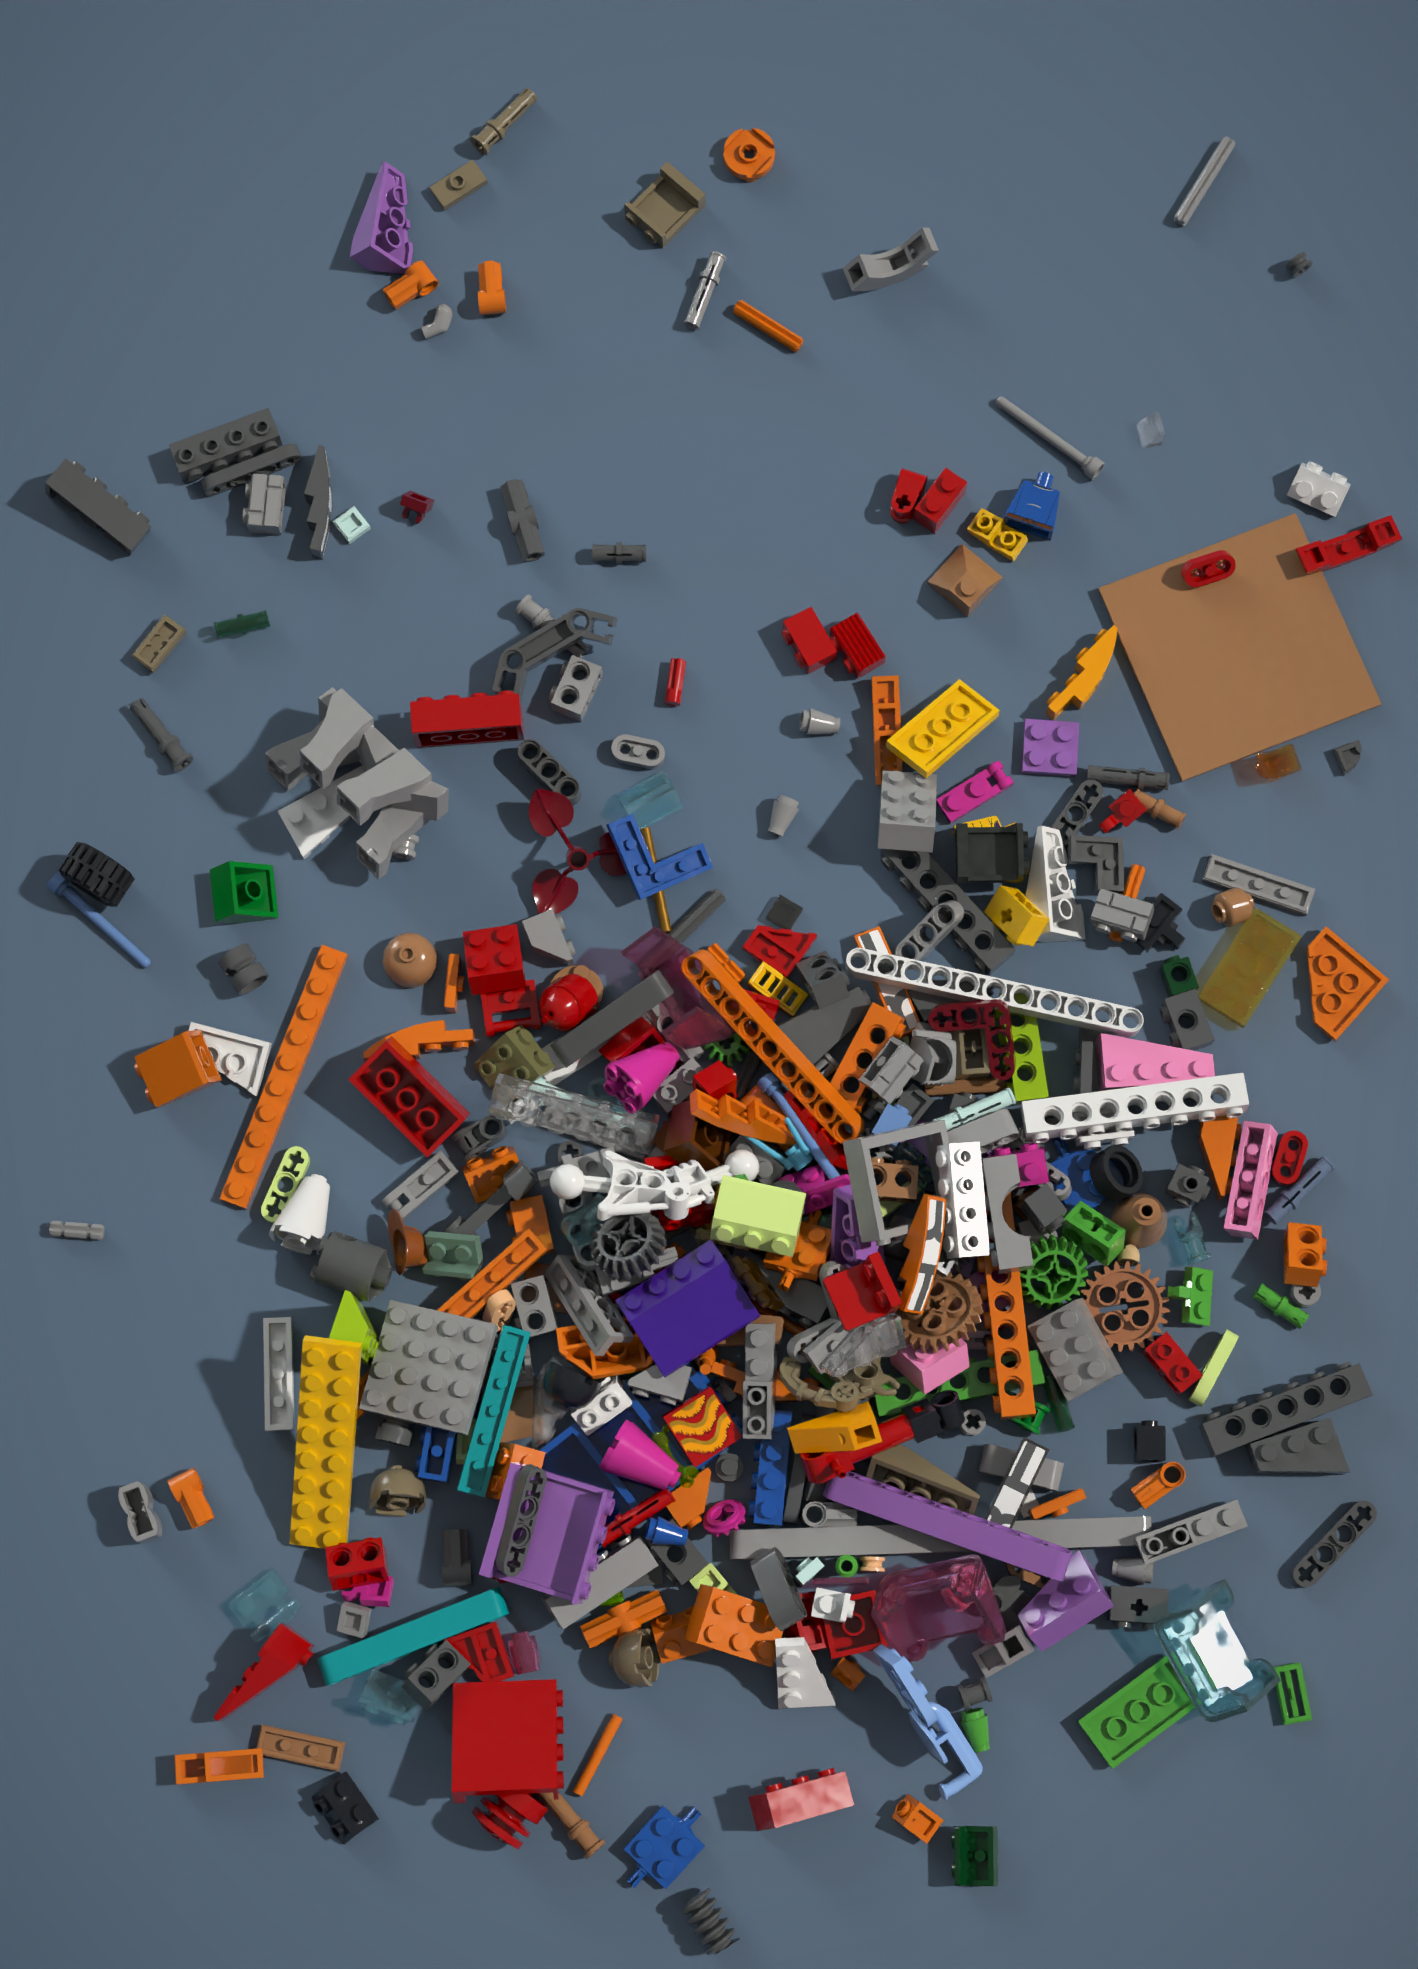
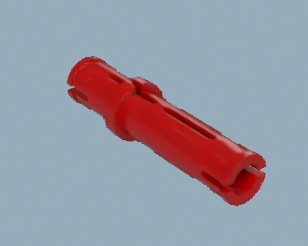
M668 1487L666 1490L661 1489L623 1515L617 1514L614 1516L615 1520L605 1526L607 1527V1535L603 1544H601L603 1548L623 1534L627 1536L631 1533L630 1530L652 1517L672 1502L674 1503L676 1500Z

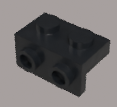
M347 1771L319 1789L311 1797L315 1810L318 1814L324 1816L330 1825L331 1833L342 1844L349 1842L353 1837L379 1819Z

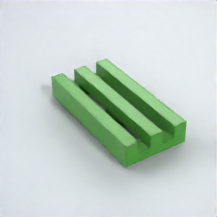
M1301 1662L1272 1667L1282 1724L1288 1725L1312 1720ZM1290 1670H1295L1304 1716H1299ZM1283 1671L1293 1718L1288 1716L1280 1672Z

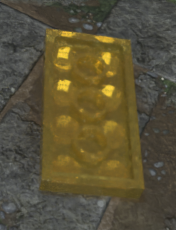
M1255 907L1251 917L1246 920L1199 994L1200 1001L1244 1028L1302 936Z

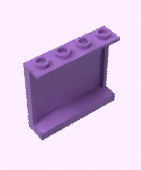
M511 1462L479 1575L488 1578H499L572 1601V1604L575 1605L582 1604L583 1600L588 1599L592 1584L588 1583L591 1571L595 1572L599 1563V1555H597L599 1543L603 1544L607 1535L605 1522L607 1515L611 1516L614 1510L615 1499L612 1498L614 1491L545 1471L547 1481L524 1567L518 1575L509 1577L496 1569L495 1559L520 1470L525 1466V1464L519 1462ZM525 1500L520 1507L521 1513L526 1512L528 1509L529 1500ZM521 1527L514 1531L513 1541L520 1538L522 1533Z

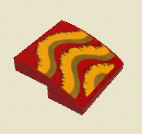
M710 1385L662 1416L694 1468L742 1438L736 1425Z

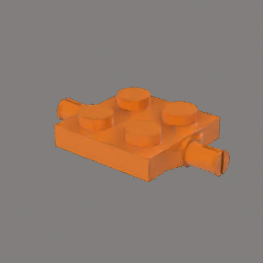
M820 1210L811 1212L806 1222L801 1221L793 1257L767 1252L764 1258V1268L775 1270L782 1274V1278L777 1286L781 1291L784 1289L785 1292H788L794 1278H806L817 1281L819 1278L820 1269L825 1264L831 1248V1229L817 1225L822 1216Z

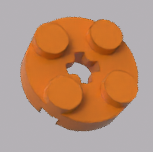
M752 128V130L744 131L739 129L733 132L724 144L723 161L726 168L732 175L739 179H744L746 182H755L758 178L765 176L774 165L775 150L773 141L767 133L760 129ZM754 150V158H745L743 151L750 152Z

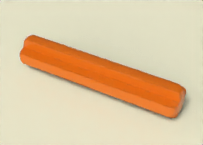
M739 300L733 309L735 315L792 351L797 352L803 345L802 337L743 300Z
M1131 865L1122 895L1137 898L1145 874L1143 866ZM1111 931L1108 936L1110 940L1115 942H1122L1123 940L1121 933Z

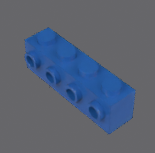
M775 1410L772 1439H761V1444L755 1443L754 1461H759L758 1472H752L751 1489H757L756 1501L750 1500L748 1517L754 1518L753 1525L782 1527L790 1441L787 1428L791 1427L792 1411Z
M429 1426L422 1427L420 1444H423L422 1456L417 1455L415 1472H418V1478L449 1484L457 1433Z

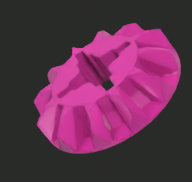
M734 1499L723 1500L714 1504L706 1511L702 1523L708 1534H714L716 1537H719L724 1533L728 1536L730 1531H738V1525L745 1523L747 1512L740 1501Z

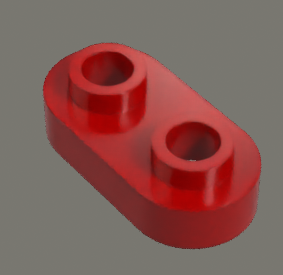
M1219 550L1187 561L1182 567L1181 575L1189 586L1200 587L1228 578L1234 572L1236 563L1227 551ZM1223 560L1220 565H1216L1218 561Z
M1295 1130L1289 1131L1279 1141L1271 1168V1176L1280 1185H1291L1300 1175L1308 1149V1140L1303 1133ZM1288 1142H1295L1297 1150H1290ZM1280 1168H1287L1289 1176H1282Z

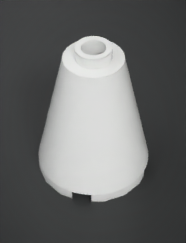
M312 1174L311 1177H304L270 1228L269 1236L273 1241L277 1237L282 1240L281 1246L292 1251L311 1255L312 1250H317V1254H320L318 1253V1247L322 1238L325 1237L330 1185L325 1177L317 1174Z

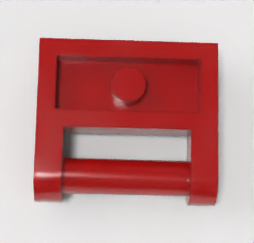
M534 979L526 980L525 988L481 994L487 1037L495 1036V1033L510 1031L521 1024L524 1028L533 1027V1030L541 1029ZM530 1009L531 1017L493 1022L492 1015Z

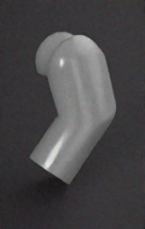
M440 304L436 307L433 323L421 327L425 339L448 330L453 315L451 308L446 304Z

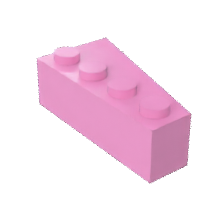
M1100 1033L1095 1039L1100 1091L1215 1076L1213 1054Z

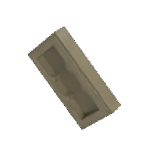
M471 160L429 188L445 211L488 184V181L474 160Z
M164 615L131 656L152 673H155L187 631L167 615Z

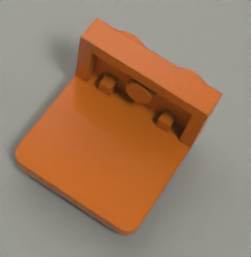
M500 1442L485 1497L500 1500L511 1462H519L525 1465L532 1464L542 1469L546 1452L517 1444Z

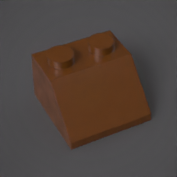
M690 1100L673 1105L664 1151L679 1164L688 1163L689 1160H696L704 1170L709 1171L724 1165L728 1155L732 1132L692 1115Z

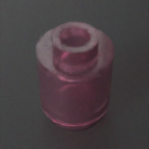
M529 1631L512 1634L513 1640L508 1641L513 1668L517 1669V1674L540 1670L539 1662H541L536 1635L530 1636Z

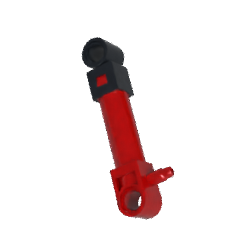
M945 1390L935 1394L931 1399V1403L926 1398L901 1408L903 1414L877 1424L882 1439L880 1443L855 1451L801 1453L808 1481L817 1484L837 1476L842 1479L846 1476L847 1472L854 1470L853 1464L912 1439L916 1443H920L943 1432L942 1429L951 1430L961 1426L965 1421L958 1393L952 1390Z

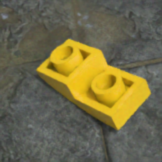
M983 508L980 509L967 528V531L982 543L1013 562L1028 542L1026 535L1005 525L1004 519Z

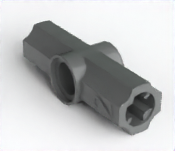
M516 479L506 481L500 487L508 510L506 513L513 536H516L520 555L523 561L531 562L538 560L545 555L537 530L539 526L533 506L529 504L523 481Z

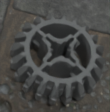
M651 1213L613 1216L605 1220L604 1224L597 1223L598 1231L592 1233L593 1241L590 1242L591 1256L594 1262H596L598 1269L609 1278L614 1276L620 1281L625 1276L626 1279L631 1281L632 1276L635 1274L641 1278L643 1271L651 1272V1265L659 1264L658 1257L665 1255L663 1248L667 1245L665 1231L660 1226L659 1220L652 1216ZM641 1231L647 1233L646 1239L641 1237ZM610 1249L615 1250V1257L609 1255Z

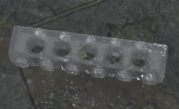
M498 1073L488 1109L489 1114H493L494 1117L500 1120L512 1119L520 1121L521 1124L527 1127L539 1126L547 1128L548 1131L554 1134L566 1133L574 1135L576 1139L581 1141L593 1140L601 1142L605 1147L628 1149L630 1153L635 1155H650L660 1117L658 1114L643 1110H637L635 1113L630 1114L620 1104ZM521 1099L526 1105L518 1106L513 1100ZM548 1106L553 1112L544 1113L540 1107ZM575 1113L580 1119L571 1120L567 1114ZM602 1120L607 1124V1126L598 1127L595 1125L594 1121ZM629 1127L634 1133L625 1134L621 1131V1128Z

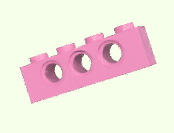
M1243 1122L1224 1229L1230 1236L1258 1240L1278 1132L1271 1124Z

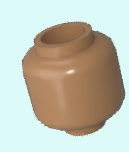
M1236 887L1215 896L1211 905L1212 915L1218 923L1231 927L1250 919L1254 901L1250 894Z

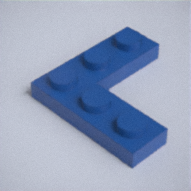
M633 814L606 825L638 900L714 868L703 843L654 863Z

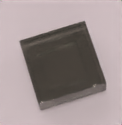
M779 895L767 914L766 920L782 929L791 930L802 913L803 908L784 896Z

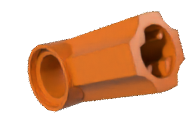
M420 260L413 263L406 270L404 276L382 290L388 302L397 310L418 295L426 296L437 288L439 281L425 262Z
M484 261L478 264L480 291H478L480 315L506 313L505 291L502 289L501 264L494 261Z
M1167 1462L1132 1487L1130 1491L1145 1510L1175 1487L1180 1486L1185 1480V1470L1179 1463ZM1170 1466L1175 1467L1179 1472V1478L1174 1483L1168 1482L1164 1477L1165 1470Z
M194 1467L167 1480L173 1496L178 1503L180 1502L192 1529L203 1526L215 1519L213 1511L203 1493L204 1487Z

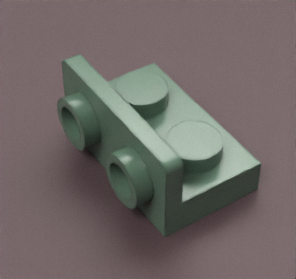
M429 1231L424 1236L428 1262L422 1268L423 1274L434 1275L435 1277H458L462 1280H468L475 1277L484 1266L480 1236Z

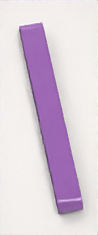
M851 1471L847 1472L846 1476L842 1479L837 1476L828 1480L823 1492L824 1497L1054 1580H1064L1072 1555V1551L1065 1547Z

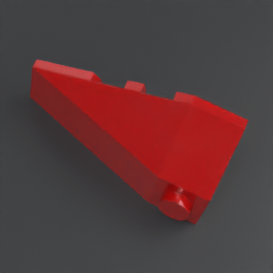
M280 1623L257 1655L261 1657L258 1663L255 1661L247 1668L242 1675L241 1680L243 1683L241 1686L237 1685L230 1692L213 1718L217 1721L224 1720L296 1670L299 1665L304 1667L314 1654L311 1651L314 1644L288 1624Z

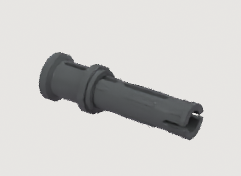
M143 698L133 702L129 709L156 741L158 752L166 756L172 764V770L180 772L187 768L194 758L182 748L180 739L167 731Z

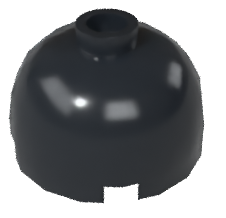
M550 1361L543 1379L546 1395L554 1400L552 1406L565 1412L568 1411L569 1407L581 1409L589 1405L601 1386V1383L553 1361Z

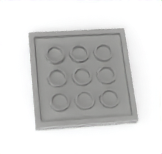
M390 1300L378 1340L380 1344L372 1361L359 1409L468 1436L498 1326L489 1322Z

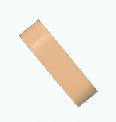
M500 1290L488 1299L482 1321L496 1324L498 1326L497 1332L502 1329L503 1325L510 1323L515 1309L516 1301L508 1290Z

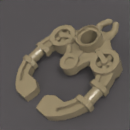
M865 1339L850 1350L853 1352V1362L838 1360L829 1368V1378L837 1382L832 1386L831 1390L820 1388L817 1392L808 1389V1383L802 1382L798 1378L801 1374L800 1362L792 1358L784 1357L779 1366L780 1378L783 1384L796 1396L797 1400L802 1401V1399L814 1402L815 1406L835 1408L842 1412L854 1410L858 1406V1400L872 1398L876 1394L881 1396L896 1395V1390L900 1388V1384L894 1378L883 1374L880 1366L881 1348L879 1345ZM801 1344V1349H800L799 1351H797V1352H798L799 1354H801V1353H802V1348L805 1347L806 1345ZM889 1383L894 1387V1389L886 1390L882 1387V1385Z

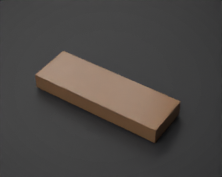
M261 1725L256 1749L262 1748L263 1755L340 1771L346 1742Z

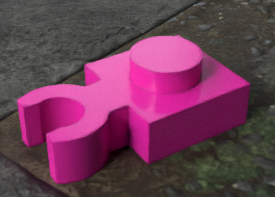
M389 1576V1581L353 1587L351 1591H342L341 1595L343 1600L347 1602L360 1598L362 1606L389 1607L394 1580L392 1576Z

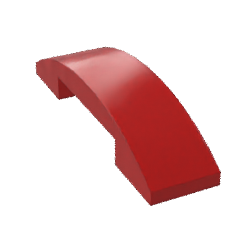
M1392 515L1370 522L1364 528L1324 542L1319 540L1296 548L1295 551L1305 573L1310 574L1336 568L1369 556L1401 541L1402 537Z

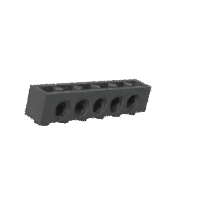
M881 849L880 856L882 859L880 861L889 872L894 870L900 877L899 883L907 892L911 890L918 897V904L924 911H931L938 905V901L943 898L957 901L962 905L964 910L963 918L969 920L971 927L961 929L956 926L950 933L955 938L953 942L963 953L967 951L973 957L971 961L981 973L985 971L990 976L1014 955L1016 950L1014 946L928 852ZM908 858L913 859L917 866L913 869H907L902 865V861ZM928 878L934 882L935 886L931 889H925L920 885V881ZM944 909V916L949 921L952 919V912L950 909ZM980 938L985 939L989 943V948L981 950L976 947L975 941Z
M1350 1361L1334 1367L1335 1373L1326 1376L1324 1371L1308 1377L1310 1382L1299 1386L1297 1381L1282 1387L1284 1392L1273 1396L1271 1391L1256 1397L1257 1403L1247 1406L1245 1401L1230 1407L1231 1413L1221 1416L1219 1411L1204 1417L1206 1423L1201 1424L1199 1428L1211 1457L1370 1397L1373 1394L1360 1363L1352 1366ZM1332 1380L1339 1381L1342 1384L1343 1392L1341 1395H1335L1330 1390ZM1310 1390L1316 1394L1317 1402L1315 1405H1309L1305 1402V1391ZM1284 1400L1290 1404L1291 1412L1289 1415H1283L1279 1412V1401ZM1258 1410L1264 1414L1265 1422L1263 1425H1256L1252 1421L1253 1411ZM1229 1420L1235 1421L1239 1426V1432L1235 1436L1228 1434L1225 1429L1226 1422Z

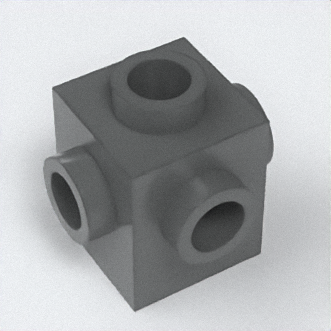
M1178 1164L1164 1193L1175 1197L1174 1202L1181 1206L1189 1208L1192 1205L1195 1207L1199 1200L1205 1201L1211 1187L1207 1186L1209 1177L1204 1175L1205 1171L1196 1166L1190 1165L1188 1168ZM1186 1184H1190L1192 1189L1188 1188Z

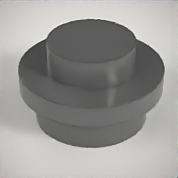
M726 1453L718 1458L715 1469L720 1479L732 1482L740 1478L744 1466L739 1456L733 1453Z

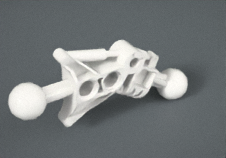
M745 1149L735 1150L727 1156L724 1165L706 1172L696 1160H689L688 1163L679 1164V1167L673 1166L670 1169L660 1171L654 1169L653 1166L629 1160L613 1151L607 1150L603 1153V1166L610 1174V1178L585 1176L583 1171L577 1166L565 1164L554 1169L550 1177V1186L553 1193L565 1200L579 1196L582 1191L608 1193V1196L598 1204L597 1218L601 1221L607 1220L612 1216L650 1213L651 1210H663L669 1219L681 1220L688 1215L689 1208L700 1205L702 1201L707 1204L714 1202L715 1192L711 1186L721 1183L723 1175L734 1177L735 1175L746 1174L748 1180L753 1181L759 1172V1163L757 1157Z

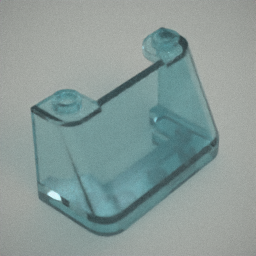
M1226 1579L1204 1589L1161 1617L1154 1625L1155 1635L1199 1715L1209 1722H1217L1249 1711L1281 1681L1276 1670L1267 1660L1262 1658L1249 1660L1223 1611L1229 1609L1234 1603V1595Z

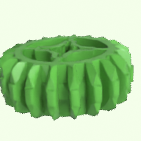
M1050 1234L1046 1241L1043 1236L1039 1235V1243L1035 1244L1033 1241H1030L1033 1259L1032 1270L1020 1271L1022 1296H1024L1027 1303L1033 1302L1035 1307L1038 1308L1044 1304L1046 1309L1050 1310L1053 1303L1058 1308H1061L1063 1300H1066L1068 1303L1072 1302L1070 1297L1072 1294L1080 1296L1078 1287H1086V1282L1082 1278L1088 1276V1271L1085 1268L1087 1261L1085 1258H1082L1084 1253L1080 1248H1076L1077 1245L1073 1241L1067 1242V1239L1063 1236H1060L1057 1240L1052 1234ZM1057 1255L1069 1258L1070 1266L1059 1263ZM1054 1268V1271H1051V1274L1046 1275L1047 1272L1050 1273V1270ZM1030 1278L1042 1281L1044 1289L1032 1286Z

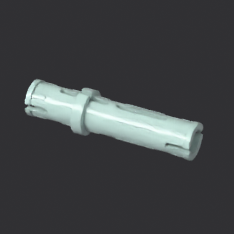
M1008 1087L1003 1091L963 1108L958 1106L954 1108V1112L938 1119H933V1121L945 1120L948 1132L1012 1104L1014 1105L1016 1100L1011 1089Z

